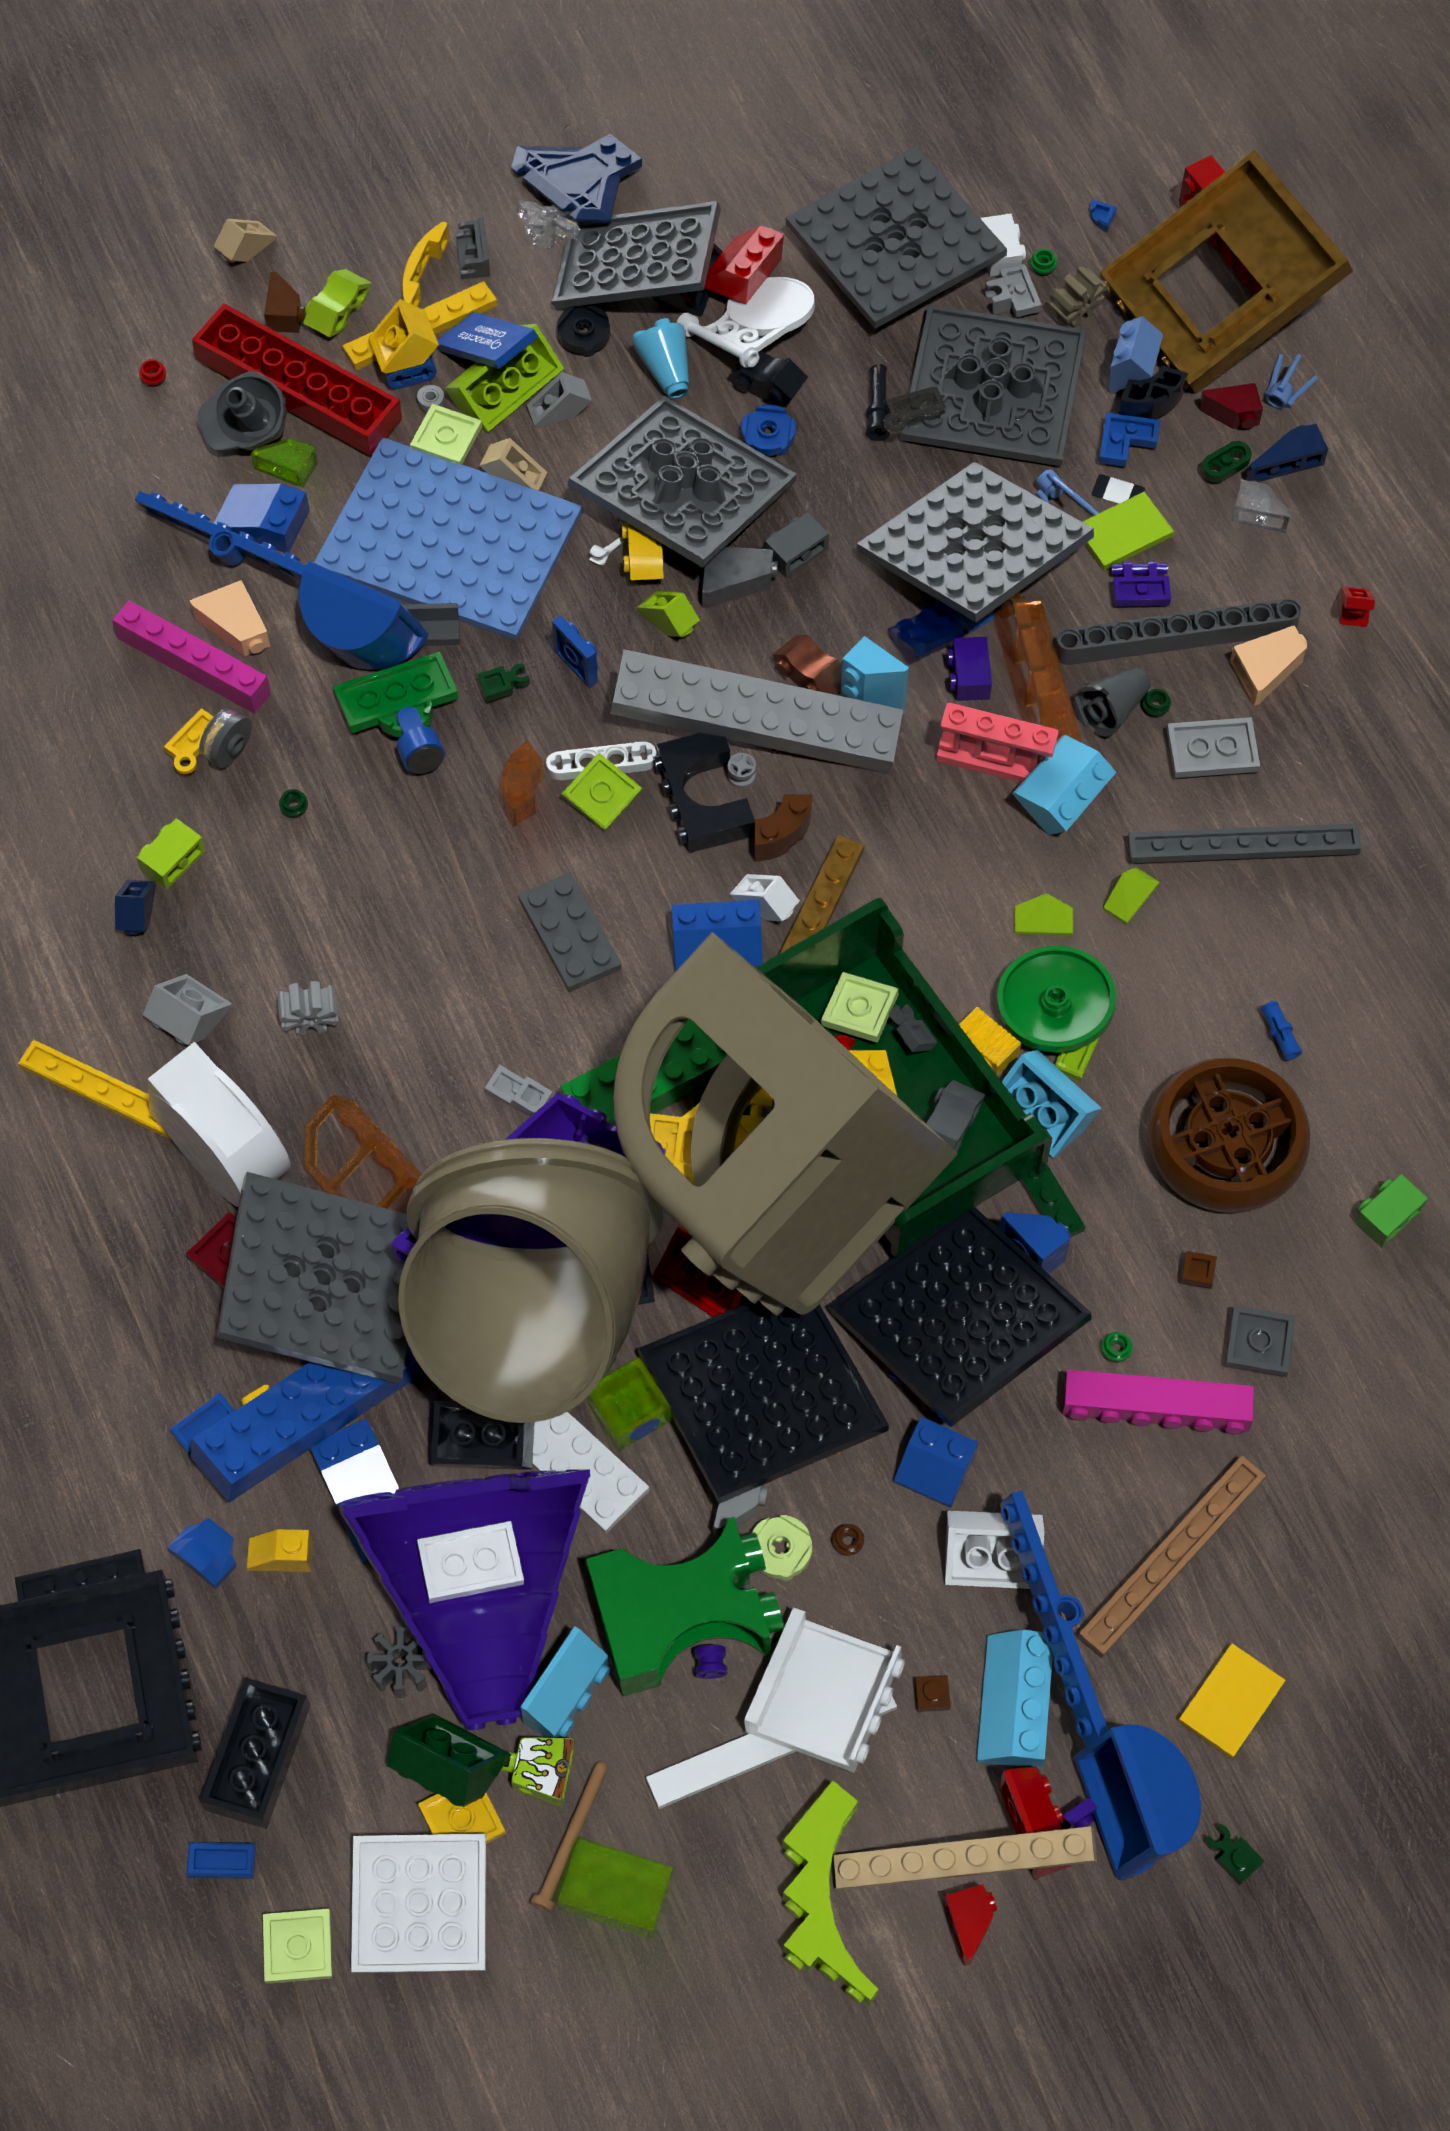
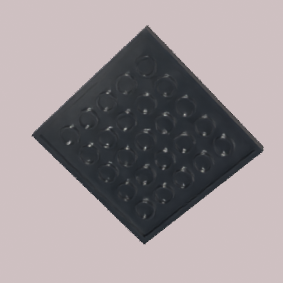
M975 1207L906 1248L903 1257L898 1260L893 1257L829 1305L830 1312L950 1428L1092 1320L1091 1312Z
M759 1300L756 1304L750 1301L638 1348L642 1362L719 1504L889 1431V1424L820 1304L804 1315H800L786 1307L776 1316Z

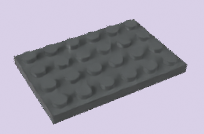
M718 201L612 215L611 223L575 222L572 220L552 300L556 308L704 290L721 211Z

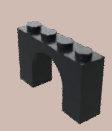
M697 733L657 744V755L653 756L654 766L657 773L662 772L664 779L661 780L663 793L665 796L670 795L672 803H669L670 813L673 820L678 819L680 827H677L681 844L686 843L689 853L755 836V819L747 798L717 806H705L693 801L684 790L686 783L696 774L728 766L730 748L726 737Z

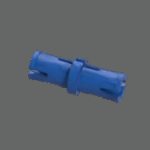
M1271 1001L1263 1005L1260 1010L1271 1028L1269 1033L1272 1039L1277 1041L1285 1060L1289 1061L1299 1057L1303 1051L1300 1049L1292 1033L1294 1028L1290 1022L1286 1021L1279 1003Z

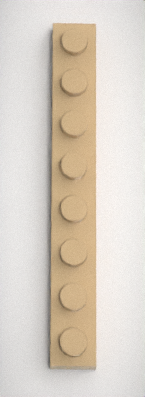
M1091 1826L834 1855L836 1889L839 1890L1097 1862L1094 1828Z

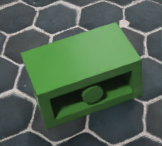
M1402 1174L1394 1181L1388 1179L1379 1188V1195L1373 1200L1370 1197L1367 1198L1357 1209L1359 1215L1355 1224L1381 1248L1423 1211L1428 1200Z

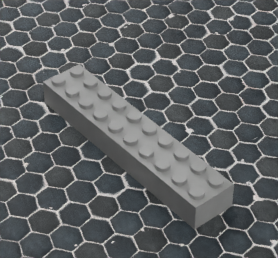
M624 649L610 714L697 733L723 736L734 741L889 773L894 762L903 709Z

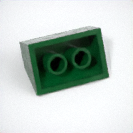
M432 1713L393 1731L387 1767L397 1771L400 1776L423 1785L426 1790L449 1799L452 1804L465 1807L483 1798L507 1762L509 1752Z

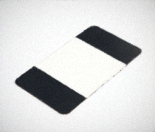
M1099 474L1092 491V496L1120 504L1144 492L1145 487Z

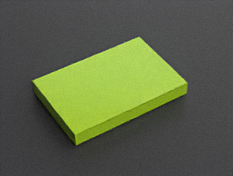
M1145 492L1083 521V523L1094 528V538L1084 545L1103 571L1111 568V564H1119L1172 538L1174 530Z

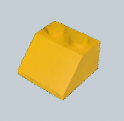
M399 299L368 337L380 369L385 374L422 365L439 345L425 310L402 299Z

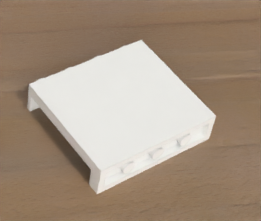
M793 1607L744 1719L745 1731L854 1773L858 1763L864 1764L870 1745L866 1743L870 1734L876 1735L882 1717L878 1715L882 1705L887 1707L891 1700L893 1688L890 1686L893 1678H899L903 1671L905 1660L901 1659V1646L896 1645L894 1652L810 1622L806 1620L805 1611Z

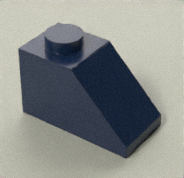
M126 880L115 895V930H124V933L131 935L140 934L141 931L144 932L151 920L156 881Z

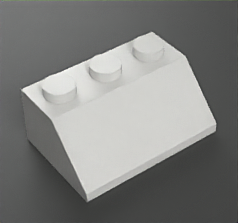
M947 1511L945 1585L1030 1589L1023 1579L1022 1565L1018 1554L1012 1548V1537L1008 1525L1004 1523L1001 1517V1513ZM1031 1514L1043 1546V1516Z

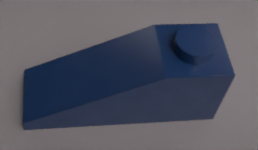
M1317 424L1301 425L1290 430L1253 461L1249 466L1246 478L1247 484L1250 485L1324 465L1328 447Z

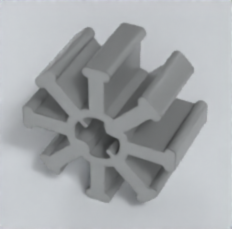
M311 981L309 988L303 990L298 983L289 985V992L279 991L278 993L279 1019L281 1028L284 1031L296 1027L297 1035H306L308 1027H314L318 1033L327 1031V1024L337 1025L339 1022L335 988L331 985L320 989V982Z

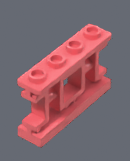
M947 703L940 726L943 733L936 761L1022 783L1044 756L1053 757L1059 731L1054 728Z

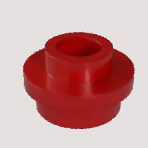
M149 359L142 363L139 376L141 381L147 385H158L166 378V369L158 360Z

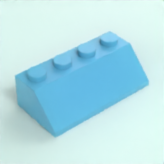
M1017 1630L988 1635L977 1762L1023 1768L1038 1767V1769H1042L1045 1761L1053 1659L1051 1647L1045 1641L1043 1632Z

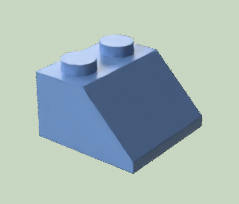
M1143 316L1125 322L1120 328L1110 368L1109 391L1112 394L1125 389L1128 379L1143 380L1151 378L1153 375L1163 334Z

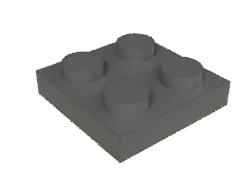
M1234 1305L1225 1366L1287 1377L1295 1316Z

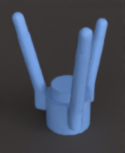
M1279 354L1269 387L1264 394L1266 401L1276 409H1283L1285 406L1291 408L1295 400L1318 380V377L1314 376L1294 394L1292 393L1293 387L1288 382L1302 357L1301 354L1296 355L1283 380L1277 382L1284 358L1283 354Z
M1052 469L1046 470L1038 477L1036 484L1040 489L1036 494L1040 499L1050 504L1047 497L1057 498L1064 491L1092 515L1099 514L1090 504L1070 489Z

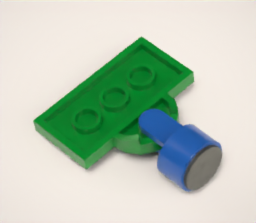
M440 651L333 686L334 693L351 733L379 725L385 733L393 737H400L397 742V750L406 770L410 773H428L442 763L445 757L444 748L436 731L428 727L434 716L432 707L459 699V696Z

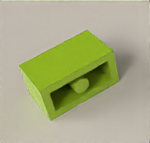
M176 818L170 825H165L161 829L158 837L151 844H147L141 849L137 860L141 872L153 881H156L165 890H168L206 850L202 837Z

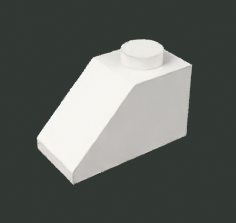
M746 874L730 893V896L736 901L759 900L760 917L770 921L786 920L791 916L793 908L800 901L781 876Z

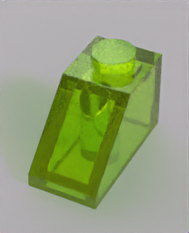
M292 438L254 449L251 453L254 470L301 488L305 486L318 464L315 447L305 441L300 442Z

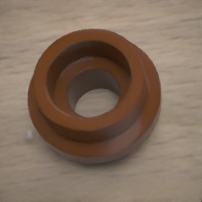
M844 1524L834 1532L833 1545L842 1555H855L863 1548L864 1534L859 1527L853 1524ZM847 1536L852 1537L854 1543L846 1545L843 1543V1538Z

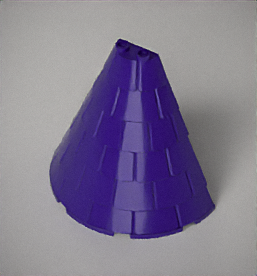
M568 1469L564 1473L556 1470L501 1474L489 1476L486 1480L482 1478L459 1479L395 1489V1493L378 1492L342 1501L339 1504L340 1514L380 1577L379 1581L401 1613L402 1620L443 1685L445 1694L463 1725L466 1726V1730L486 1728L485 1723L497 1721V1725L516 1723V1717L522 1716L521 1705L533 1688L535 1674L548 1636L547 1630L559 1595L557 1591L581 1514L579 1508L589 1478L591 1477L590 1469ZM511 1521L524 1585L429 1603L417 1539Z

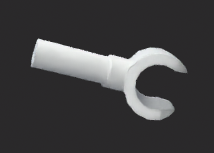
M619 537L604 549L594 545L590 550L592 556L589 560L598 565H604L609 554L624 543L623 538Z

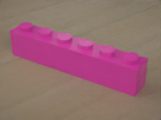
M130 600L112 620L117 639L254 714L271 694L267 675Z
M1067 1369L1064 1379L1062 1415H1068L1074 1420H1086L1090 1417L1101 1418V1421L1106 1423H1116L1119 1420L1132 1421L1133 1424L1138 1426L1157 1423L1171 1429L1190 1426L1198 1431L1223 1429L1230 1434H1242L1244 1431H1249L1253 1422L1254 1386Z

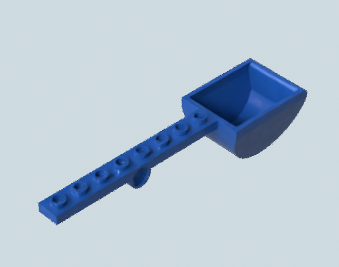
M139 491L135 498V501L146 511L210 539V550L226 565H236L246 555L301 580L299 604L304 622L311 633L328 650L349 666L367 670L394 666L416 653L428 638V631L398 600L314 562L309 561L305 565L299 562L300 559L287 551L284 555L278 553V549L263 541L262 544L254 542L255 539L249 534L240 531L238 535L232 532L233 529L220 521L214 524L210 522L211 519L197 511L195 514H191L188 512V508L174 501L171 505L166 502L163 496L155 492H151L149 495ZM229 544H231L230 547H229L227 550L224 551V549L226 548V546H228Z
M1023 1490L1013 1492L1000 1503L1001 1517L1004 1523L1008 1525L1012 1537V1548L1020 1559L1023 1579L1029 1585L1033 1596L1034 1610L1039 1614L1044 1627L1043 1635L1045 1641L1050 1645L1055 1658V1670L1062 1678L1066 1701L1073 1709L1077 1732L1083 1738L1086 1746L1073 1757L1086 1794L1097 1806L1094 1816L1115 1876L1119 1880H1126L1143 1873L1165 1856L1181 1849L1193 1837L1198 1827L1201 1813V1799L1197 1780L1184 1755L1169 1739L1159 1732L1145 1726L1130 1724L1108 1730L1072 1630L1083 1618L1084 1610L1082 1604L1074 1596H1060ZM1058 1610L1064 1613L1066 1620L1059 1615Z

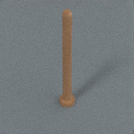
M599 1761L595 1764L539 1895H533L530 1904L537 1909L551 1913L555 1904L551 1899L606 1774L607 1764Z

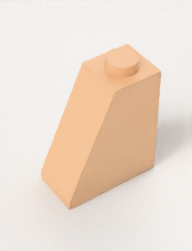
M242 580L190 600L195 620L244 657L252 653H260L265 648L270 647L268 632Z
M1294 625L1233 647L1230 663L1254 706L1259 705L1303 662L1307 650V642L1305 637L1298 633Z

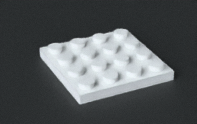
M486 1834L353 1836L351 1973L486 1971Z

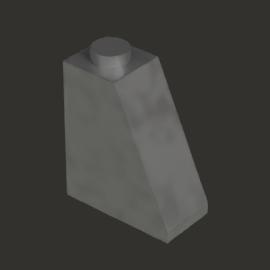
M724 547L705 565L702 608H709L770 589L771 578H777L778 561H773V550Z

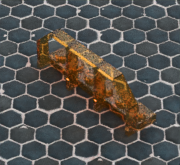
M1018 592L1001 604L1000 615L1001 618L1015 616L1018 629L1013 656L1014 664L1025 662L1029 664L1030 671L1025 705L1026 707L1038 705L1040 725L1057 729L1059 731L1057 741L1062 735H1067L1082 742L1042 600L1027 603L1026 597Z
M333 1094L305 1125V1168L330 1194L345 1197L338 1188L373 1150L377 1153L375 1158L378 1162L387 1168L390 1167L396 1173L394 1178L397 1181L376 1206L389 1209L408 1187L413 1190V1187L422 1175L411 1161L350 1098ZM336 1109L339 1112L337 1114L338 1119L346 1126H352L356 1130V1138L363 1145L338 1173L329 1180L317 1167L318 1127Z

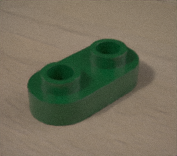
M1233 441L1211 453L1203 460L1201 468L1203 477L1210 482L1217 483L1246 468L1252 454L1250 447L1244 442Z

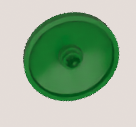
M1045 946L1026 952L1008 966L999 982L997 1006L999 1016L1005 1028L1021 1043L1045 1052H1069L1089 1045L1106 1031L1115 1012L1116 990L1108 970L1092 955L1068 946Z

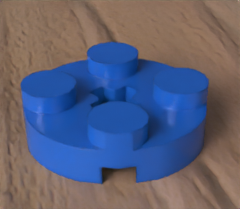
M761 405L756 407V411L750 415L748 412L743 418L741 425L742 440L745 444L765 456L785 455L795 439V421L786 414V410L782 407ZM766 427H772L773 433L767 434L763 431L766 430Z

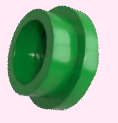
M1044 248L1037 250L1030 260L1031 268L1039 274H1049L1055 270L1057 265L1054 253Z
M1112 1332L1103 1339L1101 1348L1108 1360L1123 1362L1130 1357L1133 1344L1126 1334ZM1115 1344L1120 1345L1122 1351L1115 1352L1111 1346Z

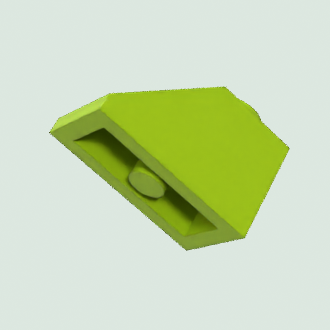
M655 591L636 607L643 616L667 636L684 637L691 633L694 629L693 626L700 621L687 597L681 592Z

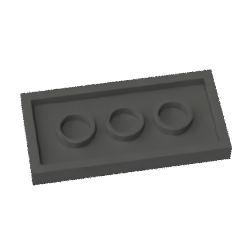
M571 872L518 895L524 911L568 992H572L622 969L621 962Z

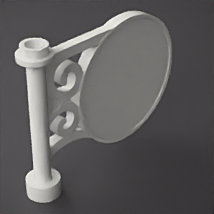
M769 277L747 304L730 298L725 314L716 322L708 326H701L697 317L690 313H683L678 318L677 323L684 326L687 337L695 334L738 357L743 367H753L758 363V352L785 333L803 325L812 316L815 309L814 294L809 286L799 280L787 277Z

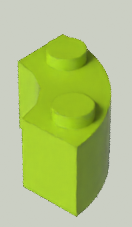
M347 269L333 271L328 277L324 289L308 302L305 308L306 316L303 324L328 337L338 334L348 325L347 318L353 310L358 312L372 282Z

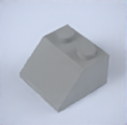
M185 974L154 985L143 1016L152 1021L155 1027L166 1030L175 1036L178 1042L191 1045L193 1042L197 1043L204 1040L231 1009L232 1003Z

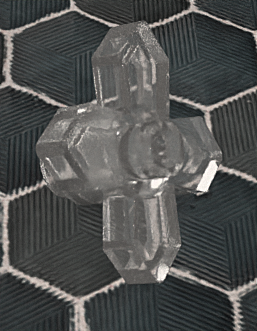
M519 200L517 213L519 217L526 219L524 227L527 233L531 234L532 242L535 246L550 249L557 242L558 235L563 238L578 239L580 228L577 222L571 220V210L562 212L554 204L550 207H542L535 202Z

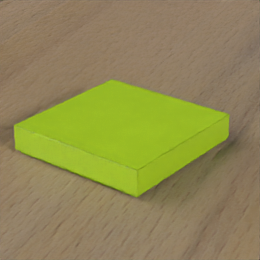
M598 753L564 790L562 797L601 830L606 832L642 792V787L601 753Z

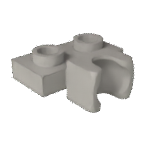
M1025 264L1001 269L998 279L986 282L984 294L986 299H992V314L1010 311L1011 307L1016 318L1041 312L1042 304Z

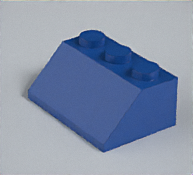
M759 900L672 905L675 972L712 932L754 967L763 963Z

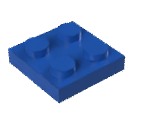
M560 615L552 621L554 652L588 688H591L598 683L597 650L592 642L589 640L585 641L580 636L579 630L572 622L568 623Z

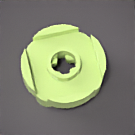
M780 1515V1517L764 1519L754 1528L752 1533H756L766 1566V1570L760 1571L762 1574L770 1578L787 1581L800 1574L808 1566L812 1556V1540L807 1527L801 1521L788 1515ZM783 1540L786 1541V1548L789 1551L777 1554L773 1543L780 1544Z

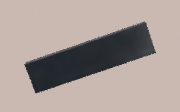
M137 1549L14 1577L18 1601L144 1574L145 1567L142 1551Z

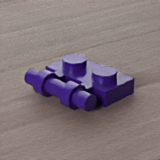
M1122 561V564H1111V575H1122V577H1113L1114 607L1170 605L1169 576H1158V574H1167V563L1157 564L1156 561H1147V564H1132L1131 561Z

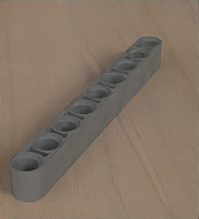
M1280 599L1067 628L1059 632L1057 636L1055 658L1064 665L1254 640L1294 625L1297 629L1302 612L1301 606L1296 600Z

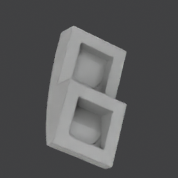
M500 1064L483 1090L484 1093L529 1115H533L541 1108L552 1093L551 1090L528 1076L523 1079Z

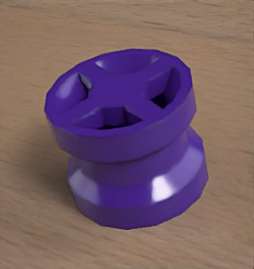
M705 1645L694 1649L695 1658L698 1660L696 1677L715 1679L728 1674L727 1666L723 1661V1658L726 1656V1647L721 1645Z

